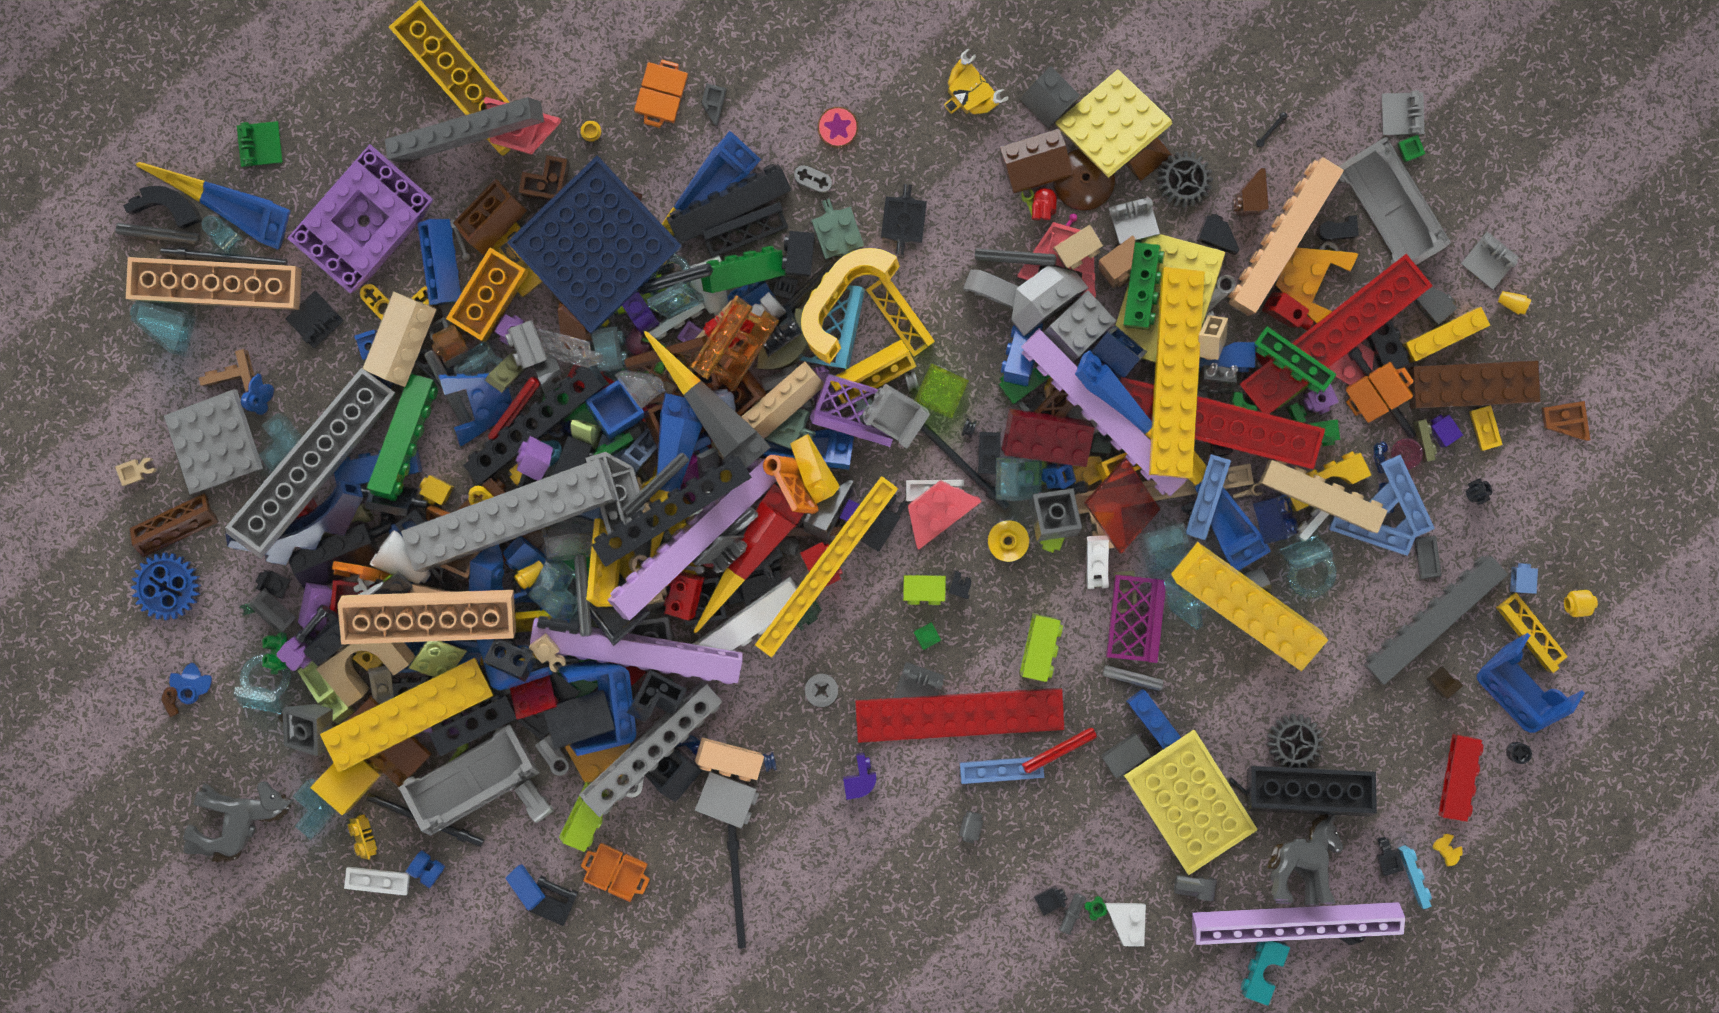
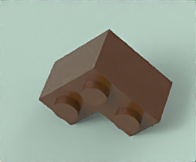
M546 155L543 176L522 172L518 193L525 197L550 201L566 186L570 162L566 158Z

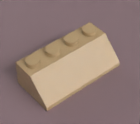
M393 291L362 369L405 387L436 309Z

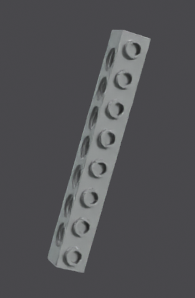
M701 680L682 698L673 714L667 712L585 788L579 796L599 817L602 814H607L617 800H622L633 785H638L648 771H653L658 766L659 761L664 756H669L679 742H684L694 728H699L709 714L715 713L720 708V704L723 701ZM702 702V708L695 711V705ZM682 717H687V722L684 725H679V720ZM667 731H672L669 739L663 738ZM656 745V751L652 754H648V749L651 746ZM636 760H641V765L633 768V763ZM620 775H626L623 782H617V778ZM605 789H610V794L608 796H601L602 792Z

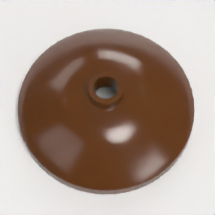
M1080 149L1073 150L1068 153L1073 176L1053 181L1056 194L1064 204L1073 209L1087 211L1098 208L1109 199L1113 192L1115 173L1108 178ZM1083 174H1087L1089 176L1088 181H1084L1082 179Z

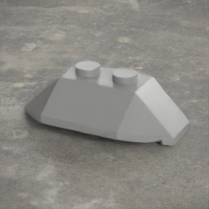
M1048 265L1016 289L1011 321L1022 335L1025 336L1085 292L1089 287L1077 272Z
M603 452L585 459L586 462H590L599 458L605 462L618 500L600 507L605 527L609 534L614 531L612 527L621 521L626 524L632 520L622 509L640 492L634 468L611 454ZM643 505L639 510L643 512L645 506ZM634 525L629 527L628 533L631 532Z

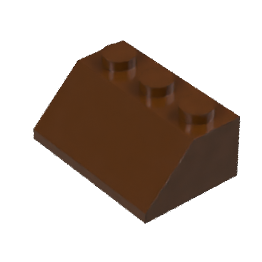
M1060 129L1000 147L1001 161L1013 194L1073 176L1067 148Z
M495 179L453 224L469 244L485 255L488 249L493 248L495 243L507 234L509 229L523 217L527 210L498 179Z

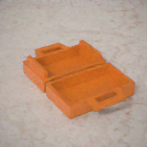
M661 60L659 65L648 62L641 84L642 87L640 88L634 108L635 113L644 115V124L660 128L664 121L675 123L681 102L680 98H682L688 78V73L678 70L679 64L666 60ZM663 64L673 66L675 69L664 67ZM648 117L659 119L660 121L659 123L648 120Z
M1389 362L1370 373L1369 377L1365 376L1346 387V392L1350 396L1346 403L1355 416L1362 414L1367 423L1389 412V409L1392 410L1411 399L1413 394L1408 386L1414 380L1405 367L1396 370L1393 364ZM1399 373H1403L1408 381L1407 383L1403 381ZM1351 401L1354 402V404H1355L1356 407L1359 409V411H1357V410L1355 409V407L1353 406V404L1351 403Z
M334 561L332 566L334 574L345 577L355 574L359 575L360 579L373 582L376 579L384 580L389 575H393L382 570Z
M600 843L596 852L587 851L581 867L587 871L584 882L604 891L608 888V893L628 902H631L634 893L643 894L650 880L643 874L648 865L646 862L628 854L623 855V852L604 843ZM590 855L594 856L590 867H587L586 864ZM641 878L645 879L641 890H638L637 887Z

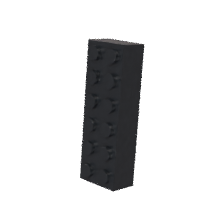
M1251 766L1247 769V811L1371 817L1377 814L1376 772Z

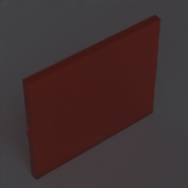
M1125 458L1084 502L1120 554L1123 553L1160 511V508L1141 479Z

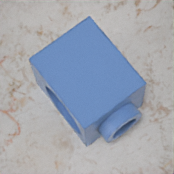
M1518 563V567H1511L1510 592L1537 594L1538 569L1531 568V564Z

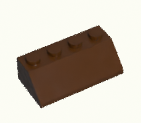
M371 696L348 720L380 704ZM412 736L368 759L393 783L400 787L403 785V781L412 777L432 753Z

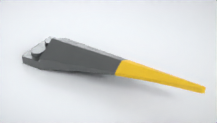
M644 331L645 336L723 458H727L730 455L734 457L739 456L744 466L748 468L771 448L757 430L696 377L651 334Z

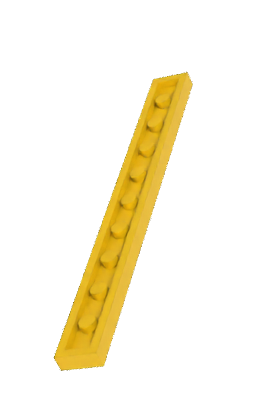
M880 477L756 642L755 646L772 658L898 490L896 486L884 477Z

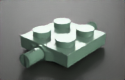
M830 199L822 201L826 213L821 217L812 219L811 223L824 260L832 257H843L855 249L864 247L851 207L833 210Z
M799 408L764 440L792 450L791 442L806 434H809L813 440L816 432L805 428L810 413Z

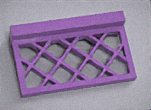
M827 374L815 409H812L810 415L812 424L889 447L893 441V438L883 431L861 422L858 416L862 415L865 409L856 413L852 405L864 399L868 406L869 404L865 397L873 393L876 394L878 389ZM830 381L838 382L842 389L830 394L828 390ZM852 388L859 389L861 395L850 400L846 391ZM844 393L848 401L836 406L833 398ZM831 399L835 408L829 411L820 410L822 403ZM850 405L854 414L848 417L841 416L839 410Z

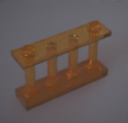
M736 295L692 363L691 368L707 379L712 372L721 376L720 381L732 391H735L779 320L765 310L761 316L751 312L753 307ZM746 319L756 323L750 334L740 330ZM734 337L744 341L738 352L729 348ZM723 355L733 359L727 370L717 365Z

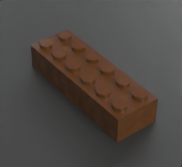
M1538 361L1415 366L1408 368V373L1414 380L1409 385V389L1413 394V397L1410 399V409L1540 402Z

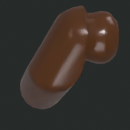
M167 687L161 698L169 717L179 713L175 705L177 690L174 687Z

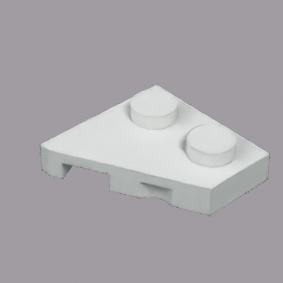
M1105 903L1106 910H1108L1113 926L1117 930L1121 944L1123 946H1144L1146 905L1136 903Z

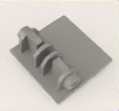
M1416 90L1411 91V93L1382 94L1383 135L1425 134L1423 93H1419Z
M1148 197L1109 207L1119 244L1126 241L1132 235L1135 237V241L1160 235L1152 209V199Z
M1486 232L1461 264L1493 290L1509 269L1518 263L1519 257L1490 233Z

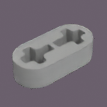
M802 165L796 168L794 172L797 183L819 193L828 192L832 186L831 178L827 174L811 167ZM806 170L807 175L812 177V179L804 178L802 181L798 172ZM825 178L828 186H823L821 189L819 184L814 182V179L822 180Z

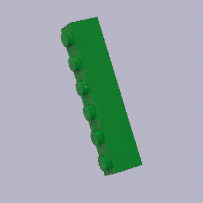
M410 374L367 486L372 495L396 501L397 496L402 493L404 477L410 471L411 458L415 456L418 439L424 433L423 425L426 418L428 419L431 414L430 406L432 401L438 395V386L433 379Z

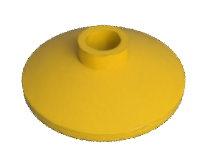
M1011 520L1002 521L991 529L988 535V547L997 559L1005 562L1016 561L1026 553L1029 547V536L1026 529L1020 523ZM1006 537H1010L1012 539V543L1010 545H1006L1004 543V539Z

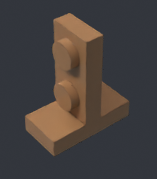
M248 350L235 351L239 367L237 365L225 367V371L217 373V370L205 372V376L199 377L200 385L207 387L242 378L245 392H248L249 382L255 376Z

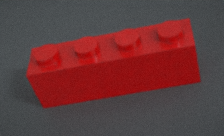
M1452 734L1438 812L1439 816L1468 822V817H1471L1473 811L1471 800L1476 794V785L1474 783L1476 776L1480 772L1478 761L1484 749L1481 739Z

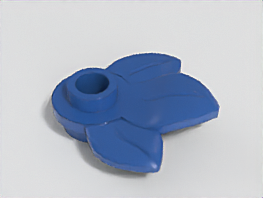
M261 374L255 375L249 382L248 392H245L241 397L242 407L247 411H254L258 415H263L268 410L267 402L273 397L274 387L269 384L263 385Z
M190 663L185 667L181 675L171 673L169 683L171 687L177 690L178 698L182 703L193 704L198 700L199 695L206 693L210 689L212 677L210 675L201 676L199 668L194 663ZM187 690H190L192 692V696L190 698L186 696Z

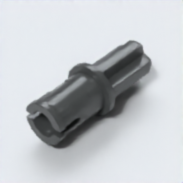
M1079 893L1074 894L1068 910L1064 911L1066 914L1058 930L1068 935L1071 934L1077 918L1080 919L1079 914L1085 903V896Z

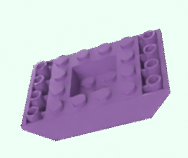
M369 144L287 239L349 293H353L375 274L417 226V223L425 217L433 199ZM368 216L370 219L369 225L361 227L359 224L360 217Z

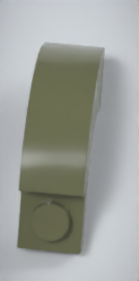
M796 309L795 318L802 331L801 317L803 309ZM803 331L801 335L770 357H768L764 348H759L757 368L760 370L776 371L796 364L809 349Z

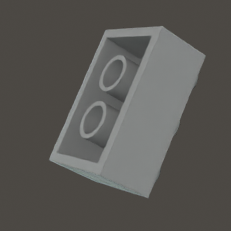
M1087 290L1043 333L1073 362L1116 320Z

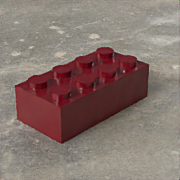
M1009 409L1002 450L1006 456L1087 467L1095 427L1089 420Z

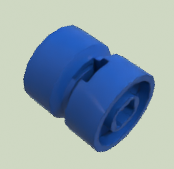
M421 850L407 868L406 873L415 879L419 877L420 883L430 889L444 870L445 865L437 860L432 861L431 856Z

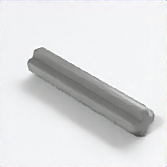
M1105 665L1103 669V676L1158 691H1161L1163 687V680L1108 665Z

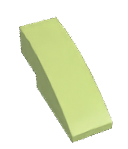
M572 420V437L592 445V448L596 450L602 436L600 434L601 428L583 420Z
M311 661L306 668H300L298 673L317 703L333 709V722L339 724L355 711L351 705L349 707L345 705L316 670L318 666Z

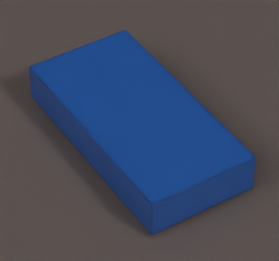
M523 864L518 865L505 878L528 911L534 909L545 898V895Z

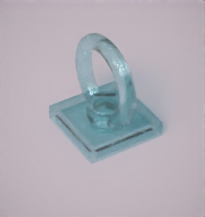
M674 255L665 264H678L682 270L690 268L688 262L677 255ZM658 272L655 273L650 279L656 278ZM691 281L686 283L680 282L660 293L658 291L651 292L650 295L652 297L647 299L648 307L668 319L705 301L703 294L690 287Z
M488 339L487 342H482L464 354L466 358L454 364V371L456 374L471 376L472 373L480 371L488 363L499 365L503 359L494 354L493 345Z
M1318 535L1308 538L1306 541H1300L1279 549L1282 558L1290 566L1288 580L1290 587L1296 594L1306 598H1314L1323 595L1332 587L1337 574L1335 563L1332 560L1333 553ZM1324 562L1328 568V577L1324 584L1312 590L1302 588L1297 582L1298 570Z
M1169 577L1164 581L1169 610L1196 630L1200 629L1203 626L1201 610L1208 607V605L1202 601L1199 602L1197 597Z
M271 653L255 655L243 666L240 674L242 688L235 687L233 695L240 706L281 714L283 704L278 697L289 686L291 680L290 668L287 666L286 669L281 670L282 681L273 691L257 686L251 687L249 683L251 669L256 664L262 662L264 655Z

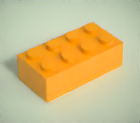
M489 248L446 319L479 340L487 342L529 274V271L496 250Z

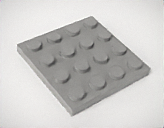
M237 389L164 415L189 494L204 491L263 469Z

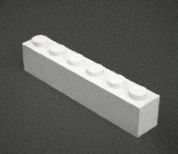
M788 577L693 644L735 651V648L739 645H742V647L752 641V636L757 633L761 635L769 627L768 625L772 623L796 591L797 585L791 577Z

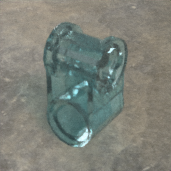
M210 215L206 216L202 221V229L227 254L231 252L230 249L238 241L241 242L243 240L234 229L219 217ZM216 220L218 227L216 230L211 231L209 225L212 221Z

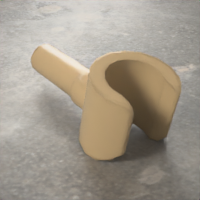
M1252 484L1249 489L1233 494V498L1238 499L1249 495L1260 496L1263 492L1255 493L1254 488L1261 484Z

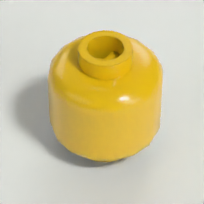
M1589 590L1571 591L1564 598L1565 611L1572 617L1591 616L1598 606L1597 598Z

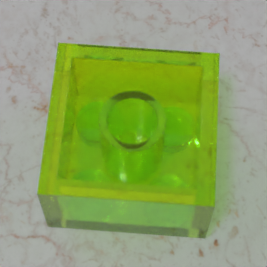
M931 363L914 401L929 410L952 419L969 380Z

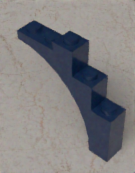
M340 480L334 491L322 504L310 513L294 520L265 554L266 562L286 565L295 547L316 550L324 532L344 536L363 499L360 484ZM225 533L227 547L249 551Z

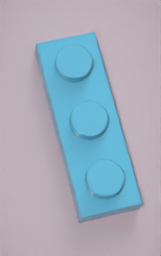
M1406 845L1399 847L1398 851L1418 905L1422 909L1432 907L1429 901L1432 899L1431 894L1422 882L1425 880L1424 875L1415 863L1417 861L1415 851Z

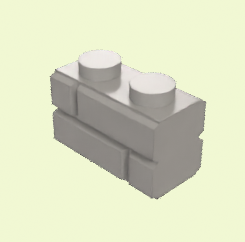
M532 320L507 329L508 334L505 337L509 347L513 346L516 354H513L517 366L521 365L522 369L547 360Z

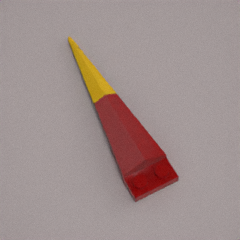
M773 484L756 510L758 517L749 524L743 535L744 538L741 540L747 544L746 551L735 561L733 560V563L725 570L694 629V633H697L804 516L805 513L792 511L780 486L777 484Z

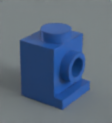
M371 330L354 336L364 361H366L369 353L366 345L373 343L377 330Z
M1052 463L1042 469L1041 478L1046 483L1048 489H1065L1076 482L1072 465Z

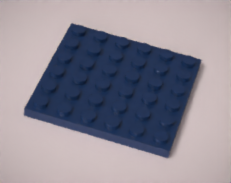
M598 155L507 242L591 334L683 248Z

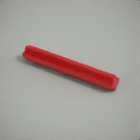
M530 377L488 434L489 440H495L499 437L497 434L499 431L507 426H511L513 420L516 419L539 388V379Z
M1088 728L1022 764L1024 771L1031 773L1097 737L1096 732L1093 728Z

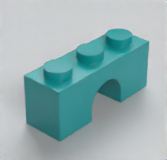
M1280 941L1257 942L1255 947L1257 954L1255 959H1251L1248 965V971H1250L1248 978H1244L1241 984L1244 997L1269 1006L1276 986L1264 979L1263 972L1267 966L1272 964L1284 966L1290 950L1287 944Z

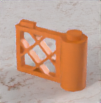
M778 455L767 456L763 462V469L766 474L775 476L792 511L810 514L818 512L817 504H815L804 485L796 459Z

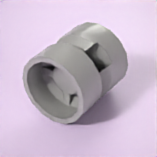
M770 292L760 299V304H754L747 310L750 317L764 332L773 325V319L778 320L786 313L785 309Z

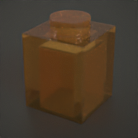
M454 324L432 335L435 343L432 347L437 356L442 355L445 361L468 350L463 336Z

